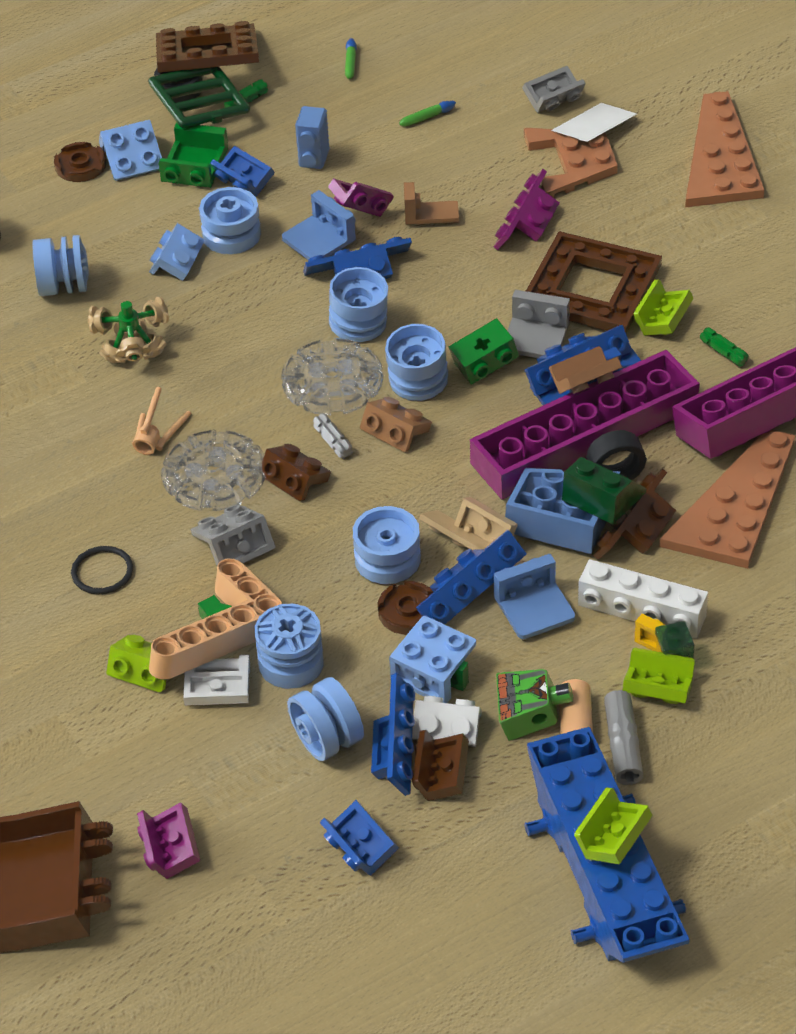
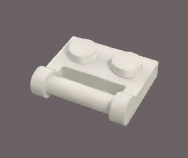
M239 655V658L215 659L185 672V706L249 703V655Z

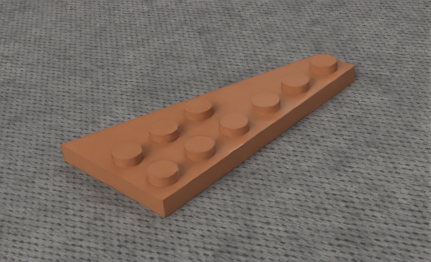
M729 91L703 94L685 207L764 198V187Z
M775 430L761 434L660 538L659 547L748 569L794 447L796 435Z

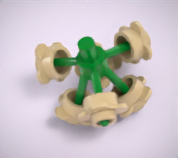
M161 296L156 297L154 301L148 300L144 304L143 312L137 313L132 308L130 301L121 303V311L118 316H112L111 311L105 307L97 309L96 306H91L89 309L88 324L92 334L100 332L101 335H105L113 326V331L117 335L116 339H107L106 343H103L101 346L103 349L99 352L101 356L111 363H125L126 360L137 361L142 359V357L145 360L155 358L162 353L167 344L165 340L162 341L163 337L161 335H157L155 332L145 333L147 328L146 322L154 327H159L160 323L165 324L169 321L168 308Z

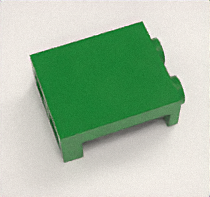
M176 122L174 126L175 142L167 159L161 158L159 161L161 182L211 188L216 178L214 175L216 171L210 162L214 159L221 163L229 149L226 128L206 125L181 128Z

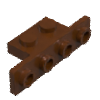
M661 469L655 475L650 472L642 480L640 485L646 488V493L614 524H611L614 527L611 532L607 530L598 539L596 545L599 548L593 557L597 560L614 546L620 536L625 538L642 554L650 548L677 511L654 491L667 474L664 469Z

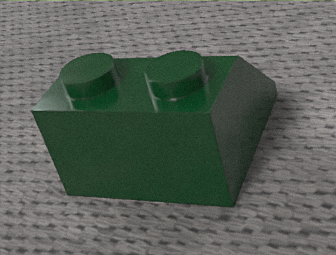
M580 457L564 472L562 501L611 524H614L646 493V488L583 457Z

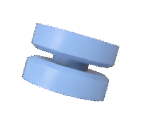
M236 187L220 188L208 193L201 200L199 213L202 223V237L205 240L204 244L210 250L220 254L232 255L245 252L257 244L261 236L259 207L256 197L250 191Z
M383 506L368 510L357 518L353 526L355 567L361 576L379 584H396L408 579L417 571L421 563L419 523L411 513L402 508Z
M327 677L314 684L312 693L303 690L290 697L287 701L288 713L297 735L306 749L318 761H325L336 755L339 751V745L348 748L361 741L364 737L363 724L354 702L343 686L333 677Z

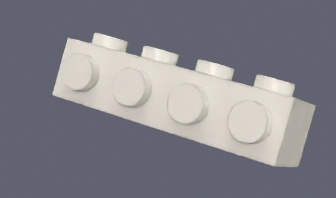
M590 559L579 579L578 606L631 621H636L643 613L669 626V631L696 639L706 618L707 591Z

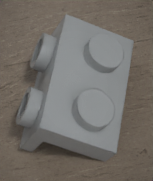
M565 66L524 83L522 89L535 111L539 113L544 110L552 111L565 101L573 102L582 95L581 92L586 83L583 79L576 81L569 67Z

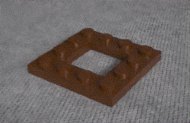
M239 21L232 26L217 23L210 25V28L200 29L199 26H189L181 31H175L173 28L161 30L160 33H156L158 73L259 63L254 23L249 24L248 21ZM232 43V48L219 45L212 47V50L202 51L201 48H191L182 53V47Z
M558 231L526 291L570 298L569 321L607 331L623 325L627 334L635 318L634 312L650 288L662 265V256ZM574 263L623 274L609 302L560 290Z

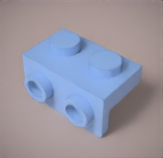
M177 223L171 232L166 230L160 239L159 244L162 245V248L157 247L149 261L153 265L149 273L154 275L160 267L183 281L205 240Z

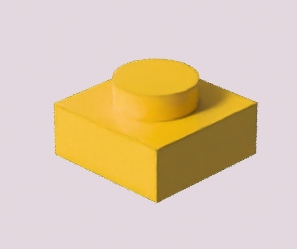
M642 613L635 621L634 641L652 651L663 653L668 647L669 626L663 624L658 619H653Z

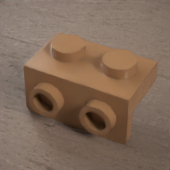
M598 346L549 367L559 394L568 390H572L573 394L590 388L588 382L597 379L598 384L614 378L613 371L622 368L618 356L607 361L602 348Z
M383 397V399L367 402L360 429L403 452L409 450L413 436L427 433L430 430L432 421L422 417L423 414L418 410L407 409L399 405L400 402L394 398Z

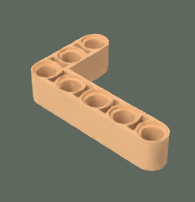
M235 559L220 561L217 565L215 593L225 604L232 607L153 640L149 661L150 674L158 679H170L255 643V624L259 616L267 609L282 604L281 600L240 561Z

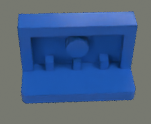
M236 146L230 150L221 163L214 159L210 162L216 171L214 175L224 183L230 181L233 183V187L250 191L255 197H257L275 173L270 166Z
M357 800L332 823L325 817L320 821L321 825L327 830L323 836L335 849L341 847L346 854L342 858L355 872L362 869L371 876L399 849L398 845Z

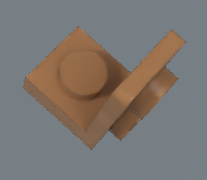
M404 182L406 225L459 222L458 201L421 202L420 193H415L414 182Z

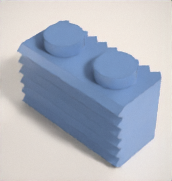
M301 107L295 124L298 163L300 167L322 169L324 167L330 149L327 126L328 118L325 108Z

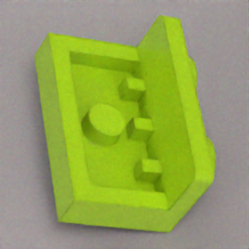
M654 280L634 312L635 321L643 335L672 334L694 299L691 291L666 292L661 280Z
M127 635L110 646L106 671L108 676L157 692L165 690L167 679L155 678L149 672L152 643L144 641L145 639L139 635Z
M633 648L622 690L639 698L649 696L662 699L670 704L686 703L692 688L695 659Z
M606 787L575 831L574 836L586 859L620 864L653 815L648 805L620 802L615 790Z

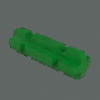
M259 79L252 83V85L250 84L239 90L246 102L250 103L258 98L257 95L262 96L267 93L268 85L262 79ZM233 101L224 102V108L236 105Z
M706 327L700 334V340L737 366L742 367L748 361L749 355L744 350L738 348L710 327Z

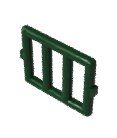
M220 66L179 70L152 76L148 79L150 87L181 128L209 122L216 124L222 122V119L250 112L249 104ZM208 74H213L215 77L213 79L195 82L169 89H165L162 86L164 84L204 76ZM223 87L226 91L175 103L172 99ZM233 101L236 104L235 106L185 117L182 113Z

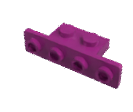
M542 169L537 175L532 173L525 182L524 187L526 191L522 190L514 201L517 207L513 206L504 218L508 221L507 224L503 223L495 234V237L498 239L493 247L496 250L511 236L515 227L534 241H537L543 234L560 203L539 188L547 173L546 170Z

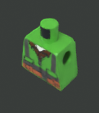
M538 669L496 674L499 722L508 741L555 725L558 721L556 705L573 702V692L570 683L554 686L547 670Z

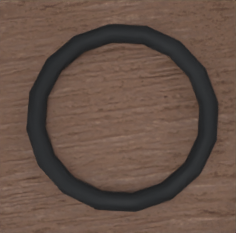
M98 546L86 550L76 558L72 564L71 576L74 584L81 590L91 594H107L117 591L126 585L132 577L134 565L131 557L122 549L113 546ZM99 552H112L120 555L126 561L127 571L122 580L105 588H93L79 580L77 575L78 566L85 558Z

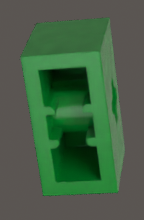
M497 318L448 346L454 364L471 385L519 357L514 338Z

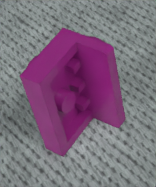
M333 178L328 186L335 195V201L340 205L379 217L382 216L394 198L391 192L359 182L351 184Z
M181 802L155 817H151L144 810L137 813L140 824L137 830L146 850L143 855L144 860L152 871L156 870L168 879L201 861L188 808Z

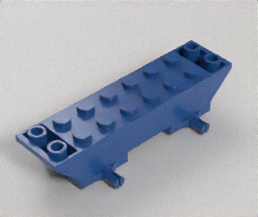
M586 727L527 743V750L538 792L537 801L543 812V818L525 822V831L528 837L537 833L548 832L555 840L559 851L564 852L583 894L584 908L590 919V925L571 930L574 944L594 939L602 947L608 961L618 959L622 963L689 944L690 939L678 914L686 913L685 904L682 899L671 901L641 835H639L620 864L586 859L574 836L575 831L606 787L615 790L620 802L636 804L632 793L622 796L591 728Z

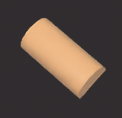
M571 679L563 682L562 684L570 683L573 692V702L559 704L560 734L590 727L593 733L590 685L580 679Z

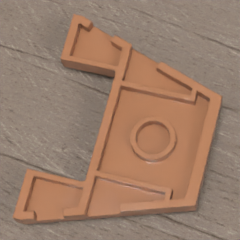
M524 128V138L529 151L556 147L565 174L546 176L540 183L541 189L553 198H555L556 193L563 190L565 193L574 191L575 186L586 182L589 185L617 174L618 165L605 132L585 142L551 131L553 129Z

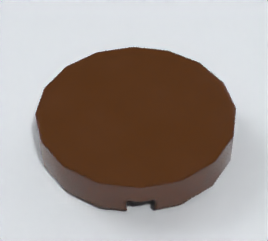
M75 142L61 148V153L58 155L56 153L54 156V168L58 176L66 181L85 182L102 174L106 168L105 153L101 147H93L91 143Z
M404 581V585L396 586V584L389 586L381 593L377 602L379 620L390 631L407 635L422 617L416 607L434 591L427 585L414 581Z

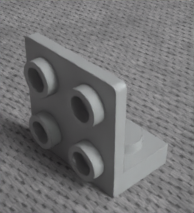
M521 290L514 291L512 296V320L507 331L514 338L519 355L539 358L545 355V349L558 344L562 346L569 326L570 298Z
M233 505L226 508L224 514L216 518H204L197 523L198 526L190 529L193 536L209 544L216 565L224 559H235L245 563L276 548L265 516L241 505Z

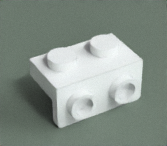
M424 696V701L415 700V724L413 726L412 740L418 741L419 732L422 730H427L434 740L464 733L469 740V746L476 747L479 719L482 715V710L480 707L475 706V701L456 699V704L443 703V698Z

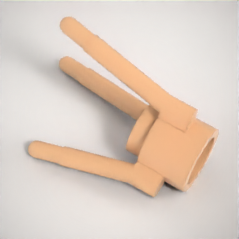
M160 387L155 389L147 416L145 413H141L136 435L132 442L134 449L144 455L153 454L155 449L162 451L165 443L191 415L190 411L185 412L160 438L159 429L151 425L161 393Z

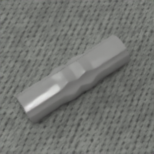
M615 690L609 692L604 697L616 781L620 784L633 785L640 782L643 778L637 725L635 723L631 695L623 690Z

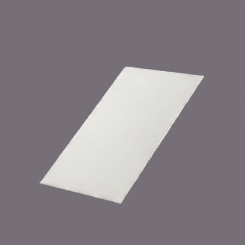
M600 103L551 131L588 142L635 116L636 113Z

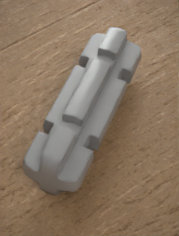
M320 414L314 417V428L321 433V436L335 450L334 452L338 457L344 459L353 453L351 450L352 445L347 439H344V435L331 422L328 416Z

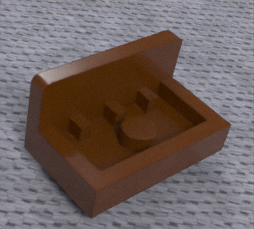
M284 444L283 446L266 449L259 470V476L298 501L305 500L311 485L328 482L331 471L323 467L319 460L307 457L300 452L297 446L292 444Z
M427 730L419 732L418 744L415 746L416 759L411 780L413 786L420 791L427 801L463 793L469 740L464 733L434 740Z

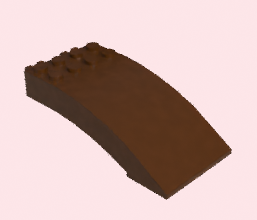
M80 801L0 817V953L89 937L90 915L110 910L111 898L106 897L105 894L111 892V880L106 877L92 878V859L112 853L113 844L110 840H107V837H110L113 833V824L108 821L92 822Z

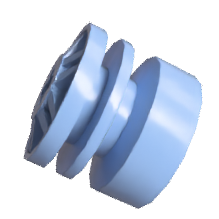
M80 235L72 237L73 248H69L66 236L61 237V246L58 250H55L52 238L33 240V260L39 296L58 295L59 282H65L67 292L73 293L74 280H77L79 292L87 291L89 276L88 259Z
M362 267L344 269L333 277L329 289V325L339 338L350 342H365L373 340L382 334L387 322L388 284L385 278L374 270Z
M425 324L402 326L391 333L386 341L385 353L388 364V378L392 390L399 397L411 401H423L441 393L448 382L446 344L442 334L434 327Z
M291 603L279 604L269 608L259 616L255 624V641L259 671L263 678L273 686L285 689L300 688L314 681L320 675L324 666L320 620L316 614L305 606Z

